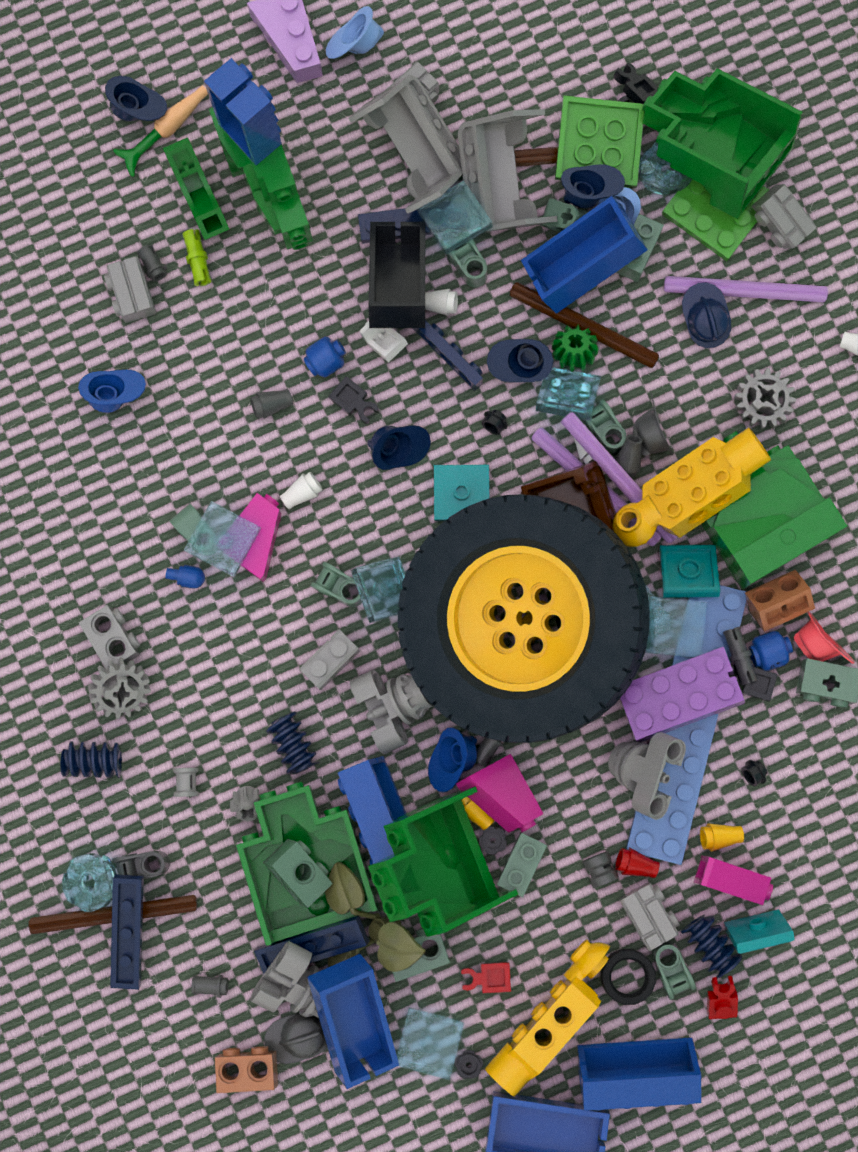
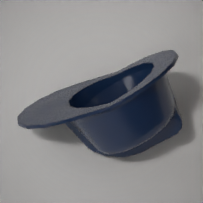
M115 76L109 79L105 85V94L110 101V108L113 114L123 121H154L163 117L167 111V102L163 96L130 77Z
M605 164L568 168L563 171L561 176V182L565 188V203L573 204L583 209L592 208L600 199L618 195L625 186V179L622 173L616 168Z
M707 282L691 286L684 294L682 300V310L689 335L698 346L715 348L723 344L731 332V318L725 297L719 288Z
M533 339L499 341L491 348L487 357V365L491 374L504 382L541 381L552 371L554 362L549 348L541 341Z
M416 425L403 427L383 426L374 433L372 439L367 440V445L371 448L373 462L376 467L382 470H390L418 463L426 456L431 444L430 435L427 430Z

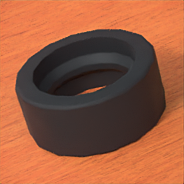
M620 949L611 953L608 956L607 963L600 970L601 983L605 992L614 1001L623 1005H636L645 1001L653 992L656 984V972L652 962L643 953L634 949ZM622 960L638 962L645 973L643 986L632 994L618 991L611 981V973L614 966Z

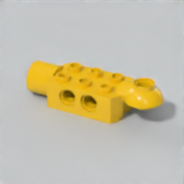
M749 427L726 443L712 437L644 483L642 500L626 504L617 511L613 519V531L628 547H638L647 543L653 537L657 526L681 538L750 492V474L771 461V458ZM633 518H637L636 524L628 528L629 522Z
M587 939L583 941L570 957V960L574 963L563 974L567 980L565 982L559 980L549 992L552 997L545 1004L541 1001L530 1013L532 1015L530 1022L526 1026L521 1023L511 1035L513 1041L511 1043L507 1042L484 1068L513 1097L519 1093L528 1081L538 1076L599 1007L601 1000L583 979L586 976L592 979L604 967L609 959L605 954L609 950L610 945L601 942L590 943ZM562 1006L568 1008V1013L565 1017L557 1018L554 1016L557 1008ZM539 1029L549 1030L548 1037L543 1040L535 1038V1034Z

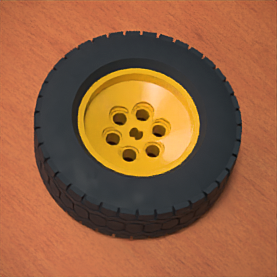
M504 495L472 504L450 516L419 547L420 549L414 555L409 565L410 567L406 571L402 583L403 590H400L398 602V628L400 631L398 635L401 649H403L404 660L407 668L411 671L409 673L417 687L421 689L420 691L426 699L434 705V708L446 718H449L450 721L469 732L492 740L509 743L545 741L578 730L598 719L615 705L629 688L639 670L647 647L650 626L649 601L646 586L635 559L617 534L600 519L577 506L556 499L535 495ZM517 583L523 587L524 591L520 599H515L511 592L512 587ZM543 588H547L551 592V600L547 604H543L539 599V593ZM499 605L506 612L505 618L502 621H498L494 616V610ZM531 612L533 616L532 623L524 624L522 614ZM553 615H557L561 620V627L557 631L552 630L549 626V619ZM507 632L515 636V644L511 648L507 647L503 641ZM535 637H539L543 642V649L539 653H536L531 648V641Z

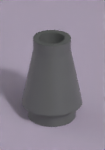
M289 389L257 392L256 396L250 397L256 418L263 417L265 419L283 408L293 405Z
M634 434L626 436V440L615 459L630 477L636 476L637 472L641 470V445L643 440Z

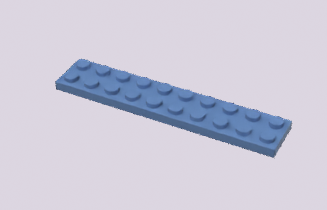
M720 585L719 597H688L671 666L723 646L729 659L731 653L723 632L741 625L747 600L746 591ZM718 714L666 733L682 740L686 746L682 765L678 766L666 762L663 772L670 776V781L666 784L659 782L658 791L671 796V801L666 814L658 820L635 811L626 845L627 850L630 847L645 856L682 865Z

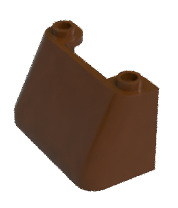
M596 461L521 486V495L547 497L577 506L597 517L613 530V519L616 512L603 472Z

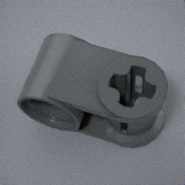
M162 851L135 853L112 858L113 863H116L118 875L144 876V879L165 874L170 867V859ZM152 856L158 857L161 862L160 869L157 872L152 871L149 867V860Z

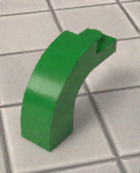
M188 137L164 147V153L204 240L229 230L221 208L210 188Z

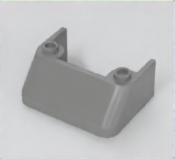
M409 75L364 104L348 118L352 123L363 117L367 125L375 129H379L382 126L385 128L411 171L407 177L406 187L409 194L415 200L405 209L408 214L441 197L461 177L462 167L459 145L421 82L415 76Z
M545 109L512 110L467 121L459 127L458 142L469 226L474 232H490L558 222L557 216L537 218L535 204L529 199L520 200L514 145L522 143L526 138V119L545 115Z

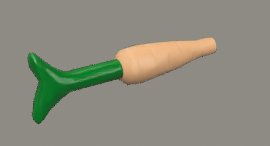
M203 85L194 93L169 108L163 117L155 120L154 130L134 148L113 150L116 156L125 160L130 176H135L136 166L141 155L161 137L168 138L173 135L187 120L201 100L208 95L207 89Z

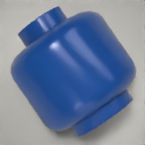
M325 336L306 348L304 362L314 376L319 375L325 378L344 366L343 355L346 354V351L338 339L333 341Z
M771 631L754 637L752 645L748 647V650L752 653L750 658L756 668L760 667L764 671H770L787 665L789 653L793 652L790 639L788 637L783 638L778 631Z

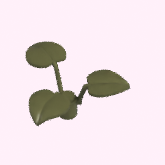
M342 862L335 863L328 877L333 884L325 891L328 904L338 914H346L351 911L355 916L359 915L360 917L370 918L373 921L368 928V933L371 937L368 945L329 957L328 967L356 956L361 950L373 943L380 946L377 952L378 960L389 971H401L416 963L426 950L401 925L400 920L389 922L388 916L381 917L379 913L372 914L357 910L356 908L361 907L365 902L363 887L355 874Z

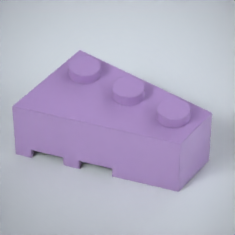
M256 0L247 3L250 17L258 25L268 43L272 45L296 83L323 76L321 63L302 0Z

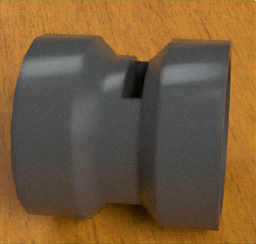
M608 851L582 861L585 870L590 872V882L593 888L600 887L619 878L617 871L610 865L611 857Z

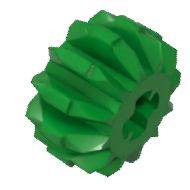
M578 324L572 330L567 325L564 328V332H557L551 349L553 350L554 361H560L561 369L570 366L571 372L575 370V367H579L584 371L586 365H593L595 357L598 355L599 347L596 335H590L591 331L589 328L582 331Z

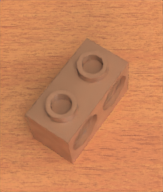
M796 570L745 592L750 613L764 632L815 609L811 589Z
M268 1046L252 1047L251 1052L240 1053V1048L223 1049V1054L215 1057L216 1093L275 1090L278 1086L276 1051H269ZM256 1061H262L267 1065L268 1071L266 1075L256 1073L254 1069ZM231 1062L238 1066V1076L232 1077L226 1072L227 1063Z

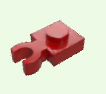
M509 962L481 963V972H476L468 967L461 969V974H470L473 977V981L470 984H462L463 990H473L477 985H482V993L511 992Z
M728 976V981L725 984H718L717 977H713L711 980L713 991H707L708 1018L727 1019L737 1017L738 995L733 977Z

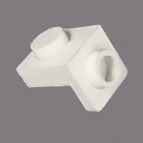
M368 321L360 330V334L368 346L388 363L408 344L405 338L393 328H369Z

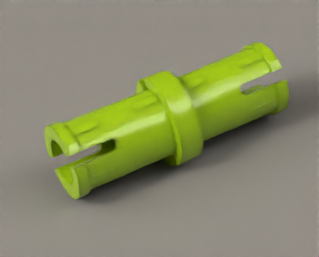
M198 229L187 230L182 235L188 254L186 261L187 264H190L194 285L199 286V282L200 286L208 285L212 281L206 262L208 256L207 252L203 250L200 231Z

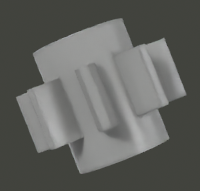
M244 786L238 789L237 792H233V799L230 800V812H236L237 819L253 821L258 817L254 802L260 801L259 789Z

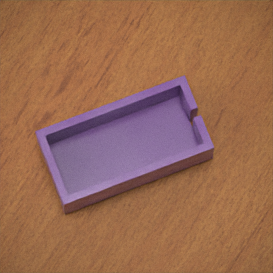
M724 646L632 681L620 699L637 742L651 739L656 733H667L745 704L736 677H729L734 675Z

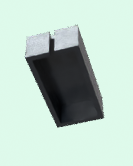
M370 222L369 328H425V222H401V245H396L395 222Z

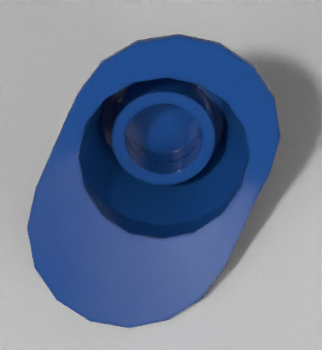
M134 370L97 371L85 375L80 380L78 389L84 400L88 401L89 405L95 410L110 413L118 410L124 403L132 402L139 398L145 391L146 382L144 377Z
M447 728L442 732L428 765V776L434 789L439 792H448L454 788L461 774L470 770L475 765L477 759V739L475 737L461 734L455 728Z

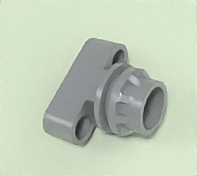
M371 670L351 680L350 687L357 704L365 702L369 711L366 716L368 720H373L376 726V730L370 733L379 751L382 754H387L408 743L407 734L400 719L405 724L410 725L415 722V719L422 718L427 709L434 705L422 694L421 689L417 687L412 676L402 674L397 678L389 679L386 690L380 675L375 670Z
M659 732L651 738L649 744L623 742L612 750L608 761L609 771L616 777L620 785L634 792L632 807L635 811L654 820L661 819L666 814L671 796L658 791L659 782L666 784L670 781V776L663 772L666 762L681 766L686 746L682 740Z
M287 941L256 984L250 1001L274 1013L285 1000L291 1003L290 1011L294 1013L299 1011L300 1015L304 1017L316 1016L319 1018L307 976L318 972V967L315 965H311L307 969L312 952Z

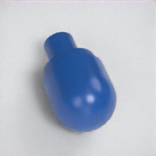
M184 565L180 566L179 570L167 568L165 579L177 580V585H181V587L196 589L203 585L205 574L199 567Z

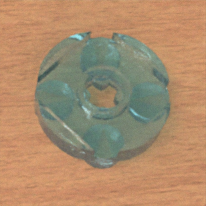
M655 142L652 148L642 155L639 162V172L643 185L649 191L661 195L670 194V191L676 189L678 191L683 190L692 179L673 168L672 170L667 169L665 172H662L661 167L670 166L671 163L656 156L658 143Z
M89 853L72 859L68 864L70 866L67 872L63 874L62 878L63 892L67 900L71 904L82 908L79 910L84 912H92L108 906L112 901L113 877L117 874L110 858L105 855ZM89 875L95 881L93 890L91 886H86L85 881L89 880Z

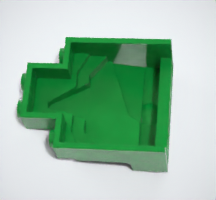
M718 68L710 77L706 76L701 84L674 71L668 79L661 81L654 96H649L646 99L642 108L645 112L643 124L659 132L656 143H658L656 156L671 163L670 167L701 183L711 195L709 204L736 219L742 215L793 150L803 114L802 111Z
M213 107L209 108L232 177L243 174L258 211L275 235L282 234L287 250L291 248L299 250L308 246V242L313 241L310 226L282 144L258 165H255L219 126Z
M735 431L725 437L723 441L726 443L739 433ZM777 445L767 451L771 461L750 474L751 491L701 524L712 543L716 545L718 553L741 590L826 539L836 535L848 526L831 498L825 499L822 497L789 445L782 449Z
M303 781L286 786L288 792L279 795L276 794L275 790L259 795L260 801L254 802L263 836L259 837L258 832L241 837L243 843L236 845L266 946L279 940L355 917L351 911L346 914L336 913L328 904L325 892L308 908L298 904L263 863L287 839L297 842L299 840L302 841L311 851L310 858L315 863L317 861L320 862L328 870L329 874L327 877H329L334 864L337 862H342L355 874L365 894V902L361 907L356 908L357 910L374 912L380 908L349 811H342L341 807L338 806L325 810V817L321 818L311 785L304 786ZM303 864L296 868L295 875L297 878H300L304 873Z
M476 786L440 797L383 826L388 843L391 845L394 854L369 865L368 868L389 922L406 919L417 913L426 937L446 933L518 895L516 889L502 893L497 892L461 799L478 792Z

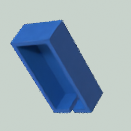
M230 58L205 79L204 83L219 126L255 165H258L282 144L279 134L281 129L277 125L279 120L274 114L276 109L271 103L273 97L263 85L258 87L251 81L253 75L243 63L238 66Z
M610 196L524 257L521 262L529 277L533 280V284L542 301L557 314L648 249L626 211L613 196Z
M384 756L369 759L338 772L340 778L338 779L339 788L344 795H347L350 803L348 807L350 816L354 822L357 821L361 831L359 833L361 844L365 849H368L371 856L370 865L394 854L391 845L388 843L383 826L406 814V811Z
M361 954L307 976L334 1071L346 1089L371 1079L370 1074L359 1059H364L375 1076L399 1066L374 971Z
M692 1038L577 1045L578 1075L584 1111L701 1103V1072Z
M493 1091L485 1152H605L606 1146L603 1140L607 1141L610 1113L608 1109L584 1111L583 1104L523 1095L513 1097L509 1093Z

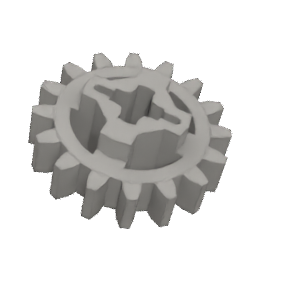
M766 368L762 375L756 369L753 372V378L747 374L743 378L745 383L738 384L737 389L742 393H736L734 399L741 401V403L735 409L744 411L741 416L742 420L747 417L751 419L749 426L752 427L756 422H759L760 429H764L767 423H769L771 428H775L777 420L784 423L787 420L785 414L790 415L793 412V409L788 405L796 402V398L790 397L795 388H787L786 384L789 382V378L779 379L780 371H777L773 376L771 375L770 368ZM762 382H769L773 385H764ZM748 390L752 396V403L750 405L747 400ZM779 393L782 394L783 398L782 407H780L781 404L778 401ZM768 395L770 397L769 401L763 403L760 398ZM757 412L767 413L769 416L759 415Z
M119 658L116 665L111 660H108L107 668L99 665L98 670L100 674H91L90 676L93 682L88 684V690L91 693L89 695L91 703H95L97 712L103 710L105 717L115 713L116 719H119L121 713L124 712L128 717H131L130 710L135 709L139 712L141 710L139 703L148 702L145 694L151 693L148 684L150 682L147 674H144L143 667L141 665L136 667L133 660H130L127 665L124 664L122 658Z

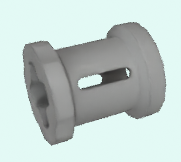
M173 768V773L176 774L174 797L199 796V792L196 791V773L198 768Z

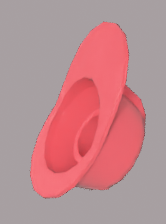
M808 612L811 619L794 636V641L804 655L809 659L823 662L842 655L854 664L855 661L825 632L813 614Z

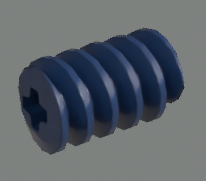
M296 711L275 720L266 730L267 734H277L271 742L273 745L281 744L276 751L278 755L286 754L281 763L283 765L291 764L286 771L287 775L298 774L321 762L311 761L317 754L316 751H306L312 744L311 741H301L307 733L306 731L297 732L296 729L302 722H292L291 719L297 714Z
M70 741L68 748L63 749L61 753L60 769L62 777H67L69 772H71L73 777H78L82 771L84 777H90L93 772L96 778H101L104 772L107 778H112L116 772L117 777L120 778L122 772V752L120 751L119 744L115 743L111 751L108 748L107 742L103 743L101 750H98L96 742H92L90 750H87L85 742H81L79 749L76 750L74 742Z
M704 914L693 920L680 932L682 934L691 932L692 935L687 942L689 944L693 942L699 943L694 952H705L701 961L702 963L712 962L708 971L718 970L719 973L716 976L718 979L734 969L741 961L742 956L739 953L732 954L735 950L734 945H725L728 941V936L726 934L718 936L722 929L721 926H711L715 918L713 915L704 917Z

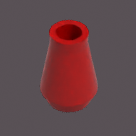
M630 847L628 850L621 848L615 862V869L617 871H621L622 875L656 878L660 867L659 862L648 858Z

